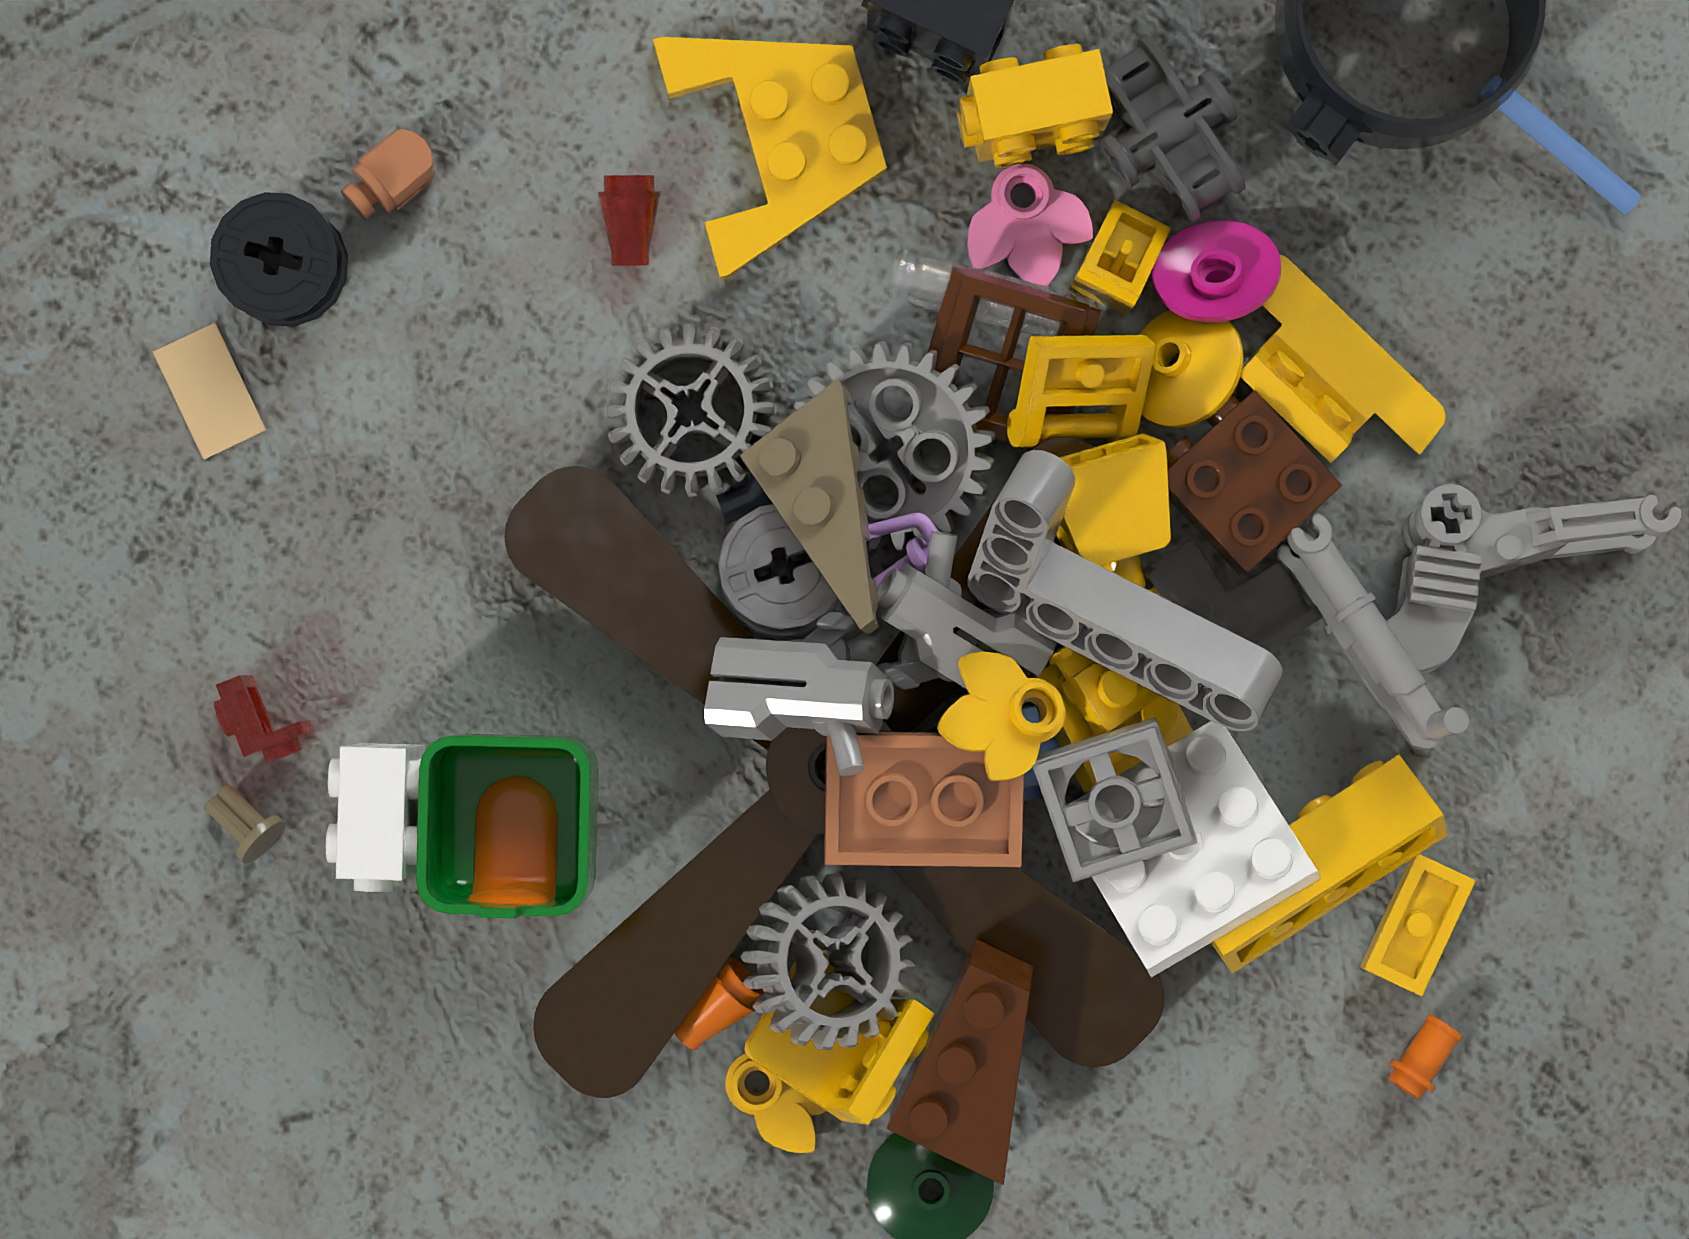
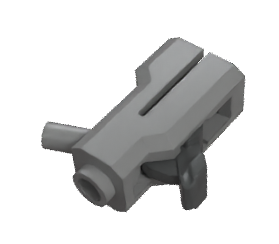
M932 531L925 574L905 563L899 570L891 569L878 585L879 606L876 615L904 632V638L898 651V661L885 662L877 665V667L887 676V679L892 681L893 685L904 691L919 687L920 683L937 678L948 682L954 681L966 688L959 671L958 660L964 655L975 652H992L1009 656L1016 661L1027 678L1031 675V672L1039 676L1054 653L1057 642L1036 632L1020 619V616L1015 612L1001 614L991 608L981 610L961 597V585L950 578L958 538L954 534Z
M828 612L817 621L819 627L803 640L774 641L720 637L715 646L710 673L714 677H720L719 681H709L704 707L706 725L722 737L770 741L787 727L815 729L823 736H830L839 775L851 776L865 769L856 732L878 734L883 719H888L891 715L894 703V688L892 681L887 679V676L873 662L850 661V649L846 642L851 638H857L864 632L860 630L851 615L842 612Z

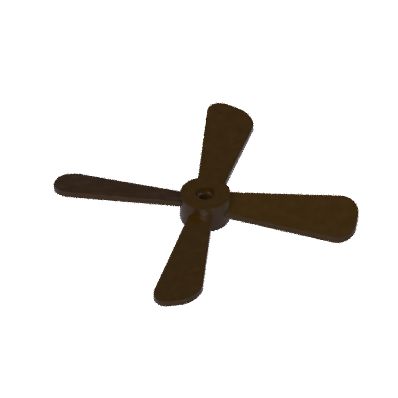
M1063 437L1043 442L1033 450H1043L1060 458L1094 447L1079 439ZM570 466L554 470L542 477L518 501L510 512L505 527V546L510 560L520 573L703 705H705L709 681H719L720 677H714L710 674L715 646L720 637L754 639L617 485L603 473L582 466ZM993 503L955 554L950 577L961 585V597L981 610L989 609V607L979 602L971 593L968 587V576ZM1056 535L1053 543L1061 546ZM900 630L876 666L885 662L898 661V651L904 638V632ZM941 678L920 683L919 687L905 691L893 685V709L889 718L883 719L879 732H911L958 690L961 685L954 681L942 680ZM787 727L772 741L752 739L768 751L766 775L769 790L544 993L534 1015L533 1030L535 1042L544 1060L572 1088L582 1094L596 1098L615 1097L632 1089L642 1079L747 933L746 930L760 915L759 907L763 903L770 901L817 834L825 835L826 782L818 776L815 762L818 755L826 749L827 736L819 734L815 729ZM890 866L967 953L976 938L1033 966L1027 1019L1065 1059L1088 1067H1101L1116 1063L1129 1055L1158 1024L1164 1008V989L1159 975L1151 977L1136 952L1018 867Z

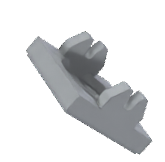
M1156 717L1038 754L1033 769L1073 882L1198 843L1197 835L1186 806L1179 776L1177 777L1171 753L1165 744ZM1120 752L1138 757L1151 767L1158 776L1134 784L1128 778L1116 775L1109 753ZM1089 760L1097 782L1091 788L1088 799L1067 805L1065 794L1069 780L1080 765ZM1109 785H1119L1129 790L1134 798L1132 810L1126 816L1118 819H1111L1102 815L1096 807L1095 800L1097 794L1103 788ZM1164 798V806L1159 822L1147 836L1139 840L1133 821L1139 814L1141 804ZM1095 820L1102 826L1114 830L1119 846L1110 847L1092 842L1078 832L1075 825Z

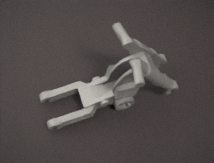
M1445 484L1436 487L1413 510L1404 523L1402 531L1403 541L1411 556H1407L1402 561L1398 606L1394 615L1386 621L1373 603L1377 599L1372 592L1367 594L1331 540L1332 528L1324 516L1316 514L1309 522L1310 529L1316 535L1315 540L1300 528H1294L1288 535V543L1291 549L1301 558L1292 556L1290 548L1287 546H1281L1275 553V559L1283 571L1294 576L1326 624L1323 630L1327 636L1330 634L1334 636L1379 706L1388 711L1408 741L1411 752L1418 757H1425L1433 751L1438 742L1444 741L1448 736L1464 732L1469 726L1468 714L1462 708L1440 709L1426 688L1427 682L1422 675L1434 671L1454 654L1476 610L1479 580L1543 559L1623 551L1630 554L1640 553L1652 545L1656 537L1667 534L1677 526L1681 518V510L1678 507H1672L1665 512L1662 520H1658L1653 516V508L1658 505V499L1655 495H1649L1646 498L1550 507L1546 509L1532 507L1492 514L1481 510L1474 494L1460 485ZM1431 514H1437V521L1432 522ZM1445 526H1451L1450 534H1446ZM1640 534L1639 538H1635L1632 536Z

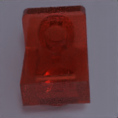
M239 675L216 684L221 698L214 701L216 716L224 733L228 737L236 736L243 757L262 753L266 763L278 760L302 750L298 738L314 732L310 720L299 721L274 731L253 675Z

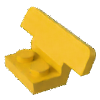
M1280 255L1281 277L1279 284L1272 296L1262 306L1282 325L1244 364L1240 377L1330 463L1349 446L1354 433L1374 413L1420 455L1445 423L1446 416L1443 406L1287 257Z

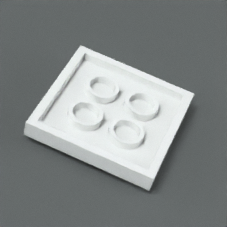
M1213 721L1208 722L1168 746L1177 777L1179 776L1186 806L1197 835L1198 843L1092 876V879L1151 977L1320 879L1318 870L1227 728ZM1142 761L1119 776L1126 777L1135 784L1158 775ZM1109 785L1097 794L1095 803L1102 815L1107 818L1118 819L1126 816L1132 810L1134 798L1125 787ZM1090 792L1070 804L1088 799ZM1164 798L1141 804L1139 814L1133 821L1139 840L1147 836L1159 822L1164 806ZM1095 820L1075 825L1076 830L1092 842L1110 847L1119 846L1114 830L1102 826Z

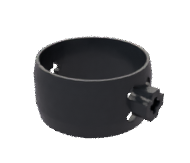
M1277 0L1275 7V35L1279 57L1293 91L1302 102L1285 125V128L1294 135L1297 143L1316 157H1322L1334 165L1339 163L1355 141L1387 149H1416L1452 140L1468 132L1486 119L1521 84L1534 61L1541 41L1546 0H1506L1509 16V44L1506 59L1499 75L1503 79L1499 87L1489 98L1468 110L1454 115L1430 119L1392 116L1368 107L1350 96L1336 84L1319 62L1306 32L1302 0Z

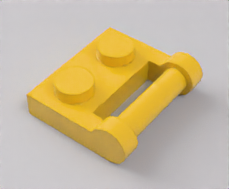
M1146 335L1030 336L1016 409L1009 413L1007 419V435L1011 445L1014 447H1034L1038 444L1039 440L1063 437L1075 439L1106 438L1109 443L1136 436L1157 345ZM1113 405L1107 409L1106 413L1045 414L1046 407Z

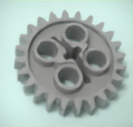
M881 341L875 344L872 361L868 360L860 347H856L849 351L850 370L837 359L827 363L826 367L832 382L838 379L851 394L852 404L848 405L850 425H853L861 436V447L858 452L860 468L857 473V480L859 486L864 490L868 525L911 513H922L941 531L949 533L955 527L950 509L966 517L974 509L970 500L964 495V492L982 494L987 488V484L976 476L974 471L987 470L994 465L995 459L978 452L980 446L992 442L995 439V433L987 430H977L976 423L985 417L990 410L988 406L969 407L967 400L977 389L975 383L965 385L959 389L953 384L960 366L954 364L942 373L934 370L937 361V351L935 350L928 352L920 363L913 360V347L910 342H906L901 346L896 358H891L886 342ZM815 376L807 384L816 396L831 383ZM899 386L910 394L913 400V409L910 416L896 417L886 410L883 403V394L886 387ZM801 398L795 402L794 407L798 410L810 399ZM857 399H863L868 404L871 416L878 426H875L864 413L858 410L856 406ZM898 435L904 444L898 450V456L892 453L884 457L878 448L884 442V437L889 439ZM935 438L942 441L948 447L950 452L948 467L934 469L923 462L920 455V446L923 440ZM904 465L925 484L926 491L924 493L917 492L913 487L911 477ZM884 475L896 483L899 491L897 503L884 505L872 497L869 487L872 476ZM913 527L890 533L897 551L902 550L906 546L910 531H913L916 537L925 540L917 528ZM885 535L871 538L869 541L870 549H876Z

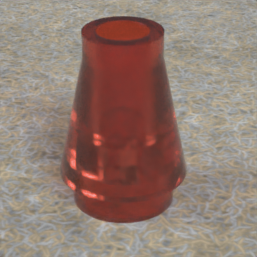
M603 175L604 191L598 192V197L611 250V265H649V251L661 191H655L654 175Z

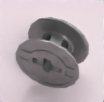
M774 504L760 506L738 519L725 537L718 562L722 600L733 616L754 634L777 640L805 636L819 627L817 625L819 619L828 612H834L840 604V599ZM784 559L786 568L803 561L807 563L793 570V578L790 584L781 585L778 576L760 583L757 581L772 573V562L775 560Z

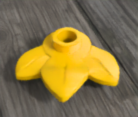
M975 652L959 658L958 667L969 694L959 698L944 712L937 729L949 743L959 749L970 752L985 751V769L991 781H1004L1020 777L1034 766L1040 744L1050 740L1061 730L1066 716L1064 700L1060 692L1049 682L1038 678H1027L1016 661L1009 656L992 652ZM1024 702H1032L1038 707L1040 711L1038 723H1031L1024 718L1022 714Z
M746 1053L738 1056L731 1063L725 1080L726 1092L733 1105L744 1113L754 1115L760 1135L774 1147L793 1153L813 1152L815 1149V1130L811 1115H820L826 1112V1110L758 1065ZM752 1071H762L769 1077L770 1084L765 1091L755 1093L747 1088L745 1078Z

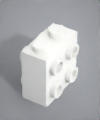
M358 743L340 746V758H332L330 761L328 792L330 797L338 798L337 824H329L327 829L326 859L328 863H336V879H354L355 891L390 892L393 891V887L403 886L404 879L416 874L419 766L421 757L425 752V745Z

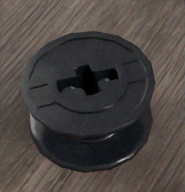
M264 192L241 200L221 218L211 239L210 267L217 288L235 308L270 326L296 327L318 319L336 303L347 281L348 254L340 232L312 204L292 194ZM281 246H283L285 252L299 262H303L299 271L279 266L278 274L276 275L274 268L257 258L260 250L280 255Z

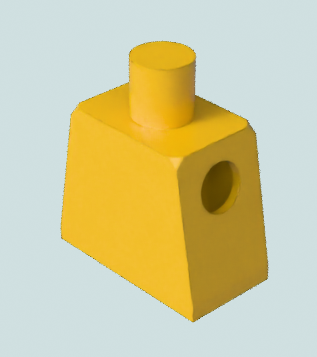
M1143 433L1060 457L1072 469L1075 476V486L1056 534L1061 547L1144 588L1146 583L1139 555L1164 548L1169 545L1171 540L1165 442Z

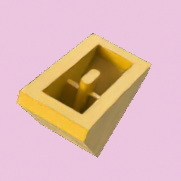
M1114 200L1070 288L1126 316L1136 304L1171 227Z

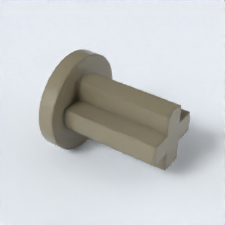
M229 784L221 787L217 795L208 800L204 806V809L240 844L236 851V857L244 864H248L263 855L278 840L286 825L278 815L265 819Z

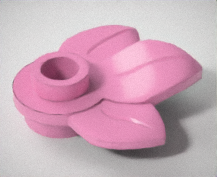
M1015 164L1004 169L997 176L991 190V202L975 213L971 219L967 239L969 259L976 270L989 268L1006 259L1009 267L1022 281L1038 290H1044L1052 282L1059 270L1063 244L1075 245L1091 241L1093 239L1092 222L1088 209L1076 195L1054 189L1051 179L1042 169L1031 164ZM1018 186L1028 187L1034 194L1033 204L1026 208L1014 205L1010 197V193L1014 188Z

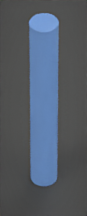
M1499 75L1494 76L1483 88L1480 95L1485 99L1489 98L1499 87L1503 79ZM1517 90L1497 108L1622 214L1629 213L1641 199V194Z

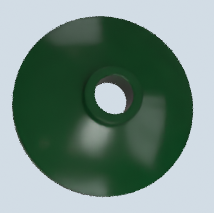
M896 1133L891 1134L880 1145L873 1156L868 1170L867 1193L870 1207L879 1224L895 1239H966L984 1221L993 1199L994 1180ZM926 1179H936L943 1185L941 1196L935 1200L924 1199L918 1191L920 1184Z

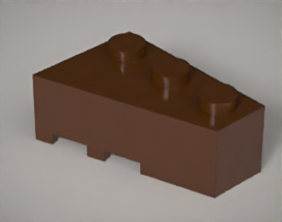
M975 938L928 1031L929 1037L925 1047L913 1061L894 1098L887 1129L1004 1185L1033 966Z

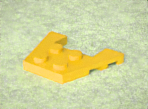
M659 37L653 39L669 99L728 82L734 83L768 202L766 205L704 222L721 280L731 278L741 271L742 267L766 251L769 252L787 240V237L816 217H821L887 172V166L853 46Z

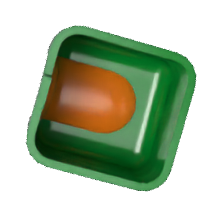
M468 733L439 738L430 744L421 757L418 790L416 882L418 893L424 903L433 910L446 914L479 915V918L516 919L519 916L554 917L566 915L580 906L592 892L596 879L599 768L597 757L591 747L581 739L570 736Z

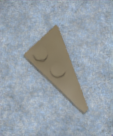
M836 379L744 451L740 457L860 630L869 635L879 627L876 621V611L879 606L876 581L870 576L866 542L870 541L864 490L859 486L857 480L860 461L858 446L852 442L848 405L852 404L851 394L846 386Z

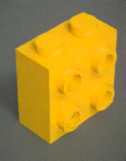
M1069 44L1045 51L1043 53L1044 61L1019 66L1017 58L1009 57L982 64L979 67L981 74L970 77L967 96L959 98L960 109L957 110V118L964 148L975 146L978 163L994 160L995 168H1007L1015 164H1024L1032 160V151L1056 146L1057 155H1068L1093 148L1095 146L1093 138L1102 137L1113 114L1100 49L1083 52L1081 44Z

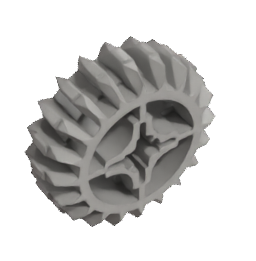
M693 324L684 325V344L674 345L673 336L669 329L662 328L658 333L664 349L654 354L649 343L641 339L636 343V347L646 361L640 367L625 357L619 361L618 366L624 373L632 377L629 385L614 380L608 383L607 389L609 392L616 396L625 397L624 405L612 404L604 408V415L607 418L625 420V426L615 428L608 433L609 440L616 444L631 439L633 445L622 453L620 461L625 466H629L641 457H644L647 461L638 474V479L643 483L647 484L650 482L658 470L665 472L661 482V491L663 493L672 494L676 487L677 478L684 477L686 478L685 489L688 497H697L699 493L698 478L708 476L709 485L713 492L716 494L720 493L724 488L718 472L728 468L735 480L738 482L743 481L746 478V474L743 468L736 462L737 459L752 446L750 442L753 437L761 439L772 430L767 426L757 424L758 417L777 415V405L771 402H757L756 396L768 393L774 388L771 378H761L753 382L750 381L749 376L758 371L762 366V361L757 355H754L743 363L738 364L735 360L741 354L744 347L743 341L739 338H734L724 352L717 349L721 340L719 328L711 327L709 329L704 345L696 344L697 333ZM699 360L712 363L706 373L703 372L694 383L687 386L674 385L656 375L667 366L681 361ZM728 375L738 384L744 400V416L739 432L730 427L714 410V402L721 390L720 386ZM644 390L661 402L667 410V422L660 432L662 436L653 449L643 435L639 419L640 402ZM666 392L670 393L678 400L687 396L690 402L692 395L701 397L703 394L704 399L701 403V408L707 415L708 420L717 426L718 429L715 430L704 422L695 426L692 419L690 427L679 426L678 423L682 415L676 408L673 400L664 394ZM695 435H705L727 447L715 457L701 462L684 463L670 459L677 448L680 449L687 439Z
M826 874L822 882L816 876L802 877L799 882V891L791 885L779 888L777 894L780 906L769 902L763 903L759 907L761 916L768 925H750L746 930L751 939L759 942L758 950L744 951L740 956L743 962L757 964L758 974L745 978L743 982L747 989H763L764 994L756 1000L753 1008L757 1013H768L775 1010L769 1026L774 1032L784 1033L791 1028L790 1038L792 1043L805 1046L813 1040L815 1048L818 1050H831L836 1041L841 1047L852 1048L858 1045L859 1033L864 1037L871 1038L880 1034L877 1017L883 1020H893L899 1016L896 1008L889 1000L890 997L905 998L911 993L905 984L898 982L899 973L912 972L916 966L912 961L900 960L899 949L907 948L911 945L913 939L909 935H895L893 932L904 916L898 911L882 913L887 900L886 895L882 892H872L866 896L865 881L850 879L845 885L840 874ZM824 908L836 910L847 917L841 926H833L825 935L819 930H808L801 924L810 915ZM865 944L868 952L867 972L861 962V952ZM788 949L796 960V972L791 981L787 969ZM822 950L833 951L829 956L828 961L823 956L824 952ZM829 963L834 967L833 972L835 973H824ZM833 988L838 993H849L855 998L844 1009L827 1016L809 1008L816 997L824 998Z

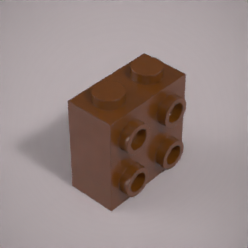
M1255 390L1246 395L1241 401L1233 393L1220 410L1206 419L1212 428L1193 444L1184 436L1167 451L1169 500L1238 575L1248 573L1282 542L1294 528H1297L1342 486Z

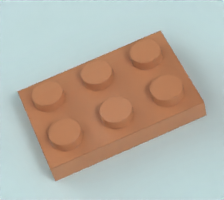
M856 732L865 769L855 775L841 776L838 772L831 738L827 736L825 865L1022 867L1024 774L1011 780L991 781L985 769V751L970 752L959 749L949 743L940 733L878 732V734Z

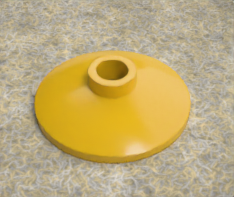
M1168 310L1153 319L1140 332L1139 335H1146L1157 345L1142 410L1143 417L1162 427L1184 428L1196 425L1210 418L1229 400L1239 382L1243 368L1241 338L1230 320L1224 322H1199L1181 317ZM1180 352L1176 363L1169 366L1171 359Z

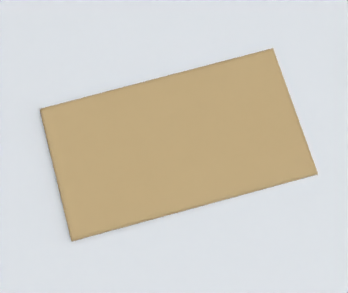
M215 322L153 351L203 460L266 431Z

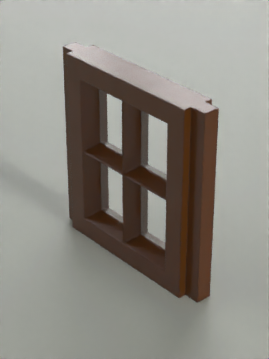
M953 266L928 352L931 350L937 351V361L934 370L939 373L944 372L954 364L960 366L963 355L997 365L985 406L989 407L990 412L978 421L976 426L977 430L994 432L995 439L1010 443L1007 435L1008 416L998 414L996 411L1009 369L1023 373L1025 361L1014 358L1013 355L1026 312L1060 322L1056 336H1094L1101 310L1090 307L1086 303L967 268L964 270ZM980 299L1014 309L1001 353L967 344ZM1071 406L1046 407L1045 414H1069ZM1039 440L1036 446L1025 448L1033 450L1035 447L1048 440Z

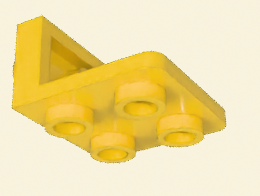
M824 952L823 956L828 961L829 955ZM796 961L788 972L790 981L796 972ZM829 963L824 973H835L833 972L834 967ZM833 988L824 998L816 997L809 1008L827 1016L844 1009L855 998L849 993H838ZM890 998L889 1000L896 1008L899 1016L893 1020H883L877 1017L880 1034L871 1038L864 1037L859 1033L858 1045L852 1048L841 1047L836 1041L831 1050H818L815 1048L813 1040L805 1046L792 1043L790 1038L791 1028L784 1033L774 1032L769 1027L775 1012L774 1010L763 1013L745 1043V1053L758 1065L839 1120L869 1125L872 1118H879L893 1101L896 1093V1087L893 1083L904 1064L914 1061L925 1047L929 1037V1032L925 1029L935 1013L915 999Z

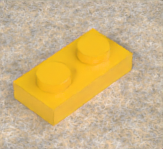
M1421 854L1409 860L1360 967L1417 995L1423 996L1476 880Z

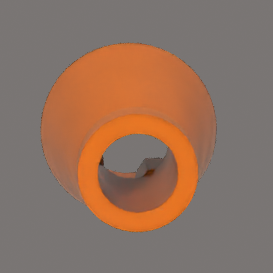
M729 957L675 1031L676 1037L688 1048L697 1050L710 1038L756 1011L753 1006L756 1000L764 994L763 989H747L743 984L745 978L754 974L740 961Z

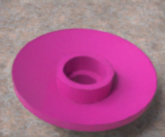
M1214 220L1192 225L1171 237L1163 245L1153 266L1152 277L1159 299L1174 313L1199 322H1224L1240 318L1255 311L1272 296L1281 277V260L1274 242L1258 228L1238 221Z

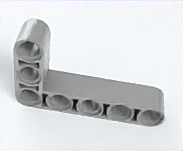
M1043 450L1025 452L992 505L968 576V587L975 598L1001 614L1015 612L1020 616V619L1036 632L1223 727L1242 732L1253 730L1258 725L1282 677L1283 669L1276 657L1264 648L1053 543L1075 486V476L1065 461L1052 453Z

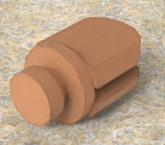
M405 129L394 131L357 160L359 164L352 168L351 171L359 185L355 186L350 183L341 190V193L353 210L365 221L375 213L373 208L375 204L387 214L394 209L399 210L432 182L435 171L431 149L425 139L415 132Z

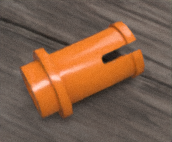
M1428 1014L1425 1018V1023L1413 1038L1400 1060L1392 1059L1389 1065L1393 1070L1387 1079L1418 1100L1422 1098L1426 1091L1433 1093L1436 1087L1431 1084L1457 1042H1460L1463 1036L1440 1019Z

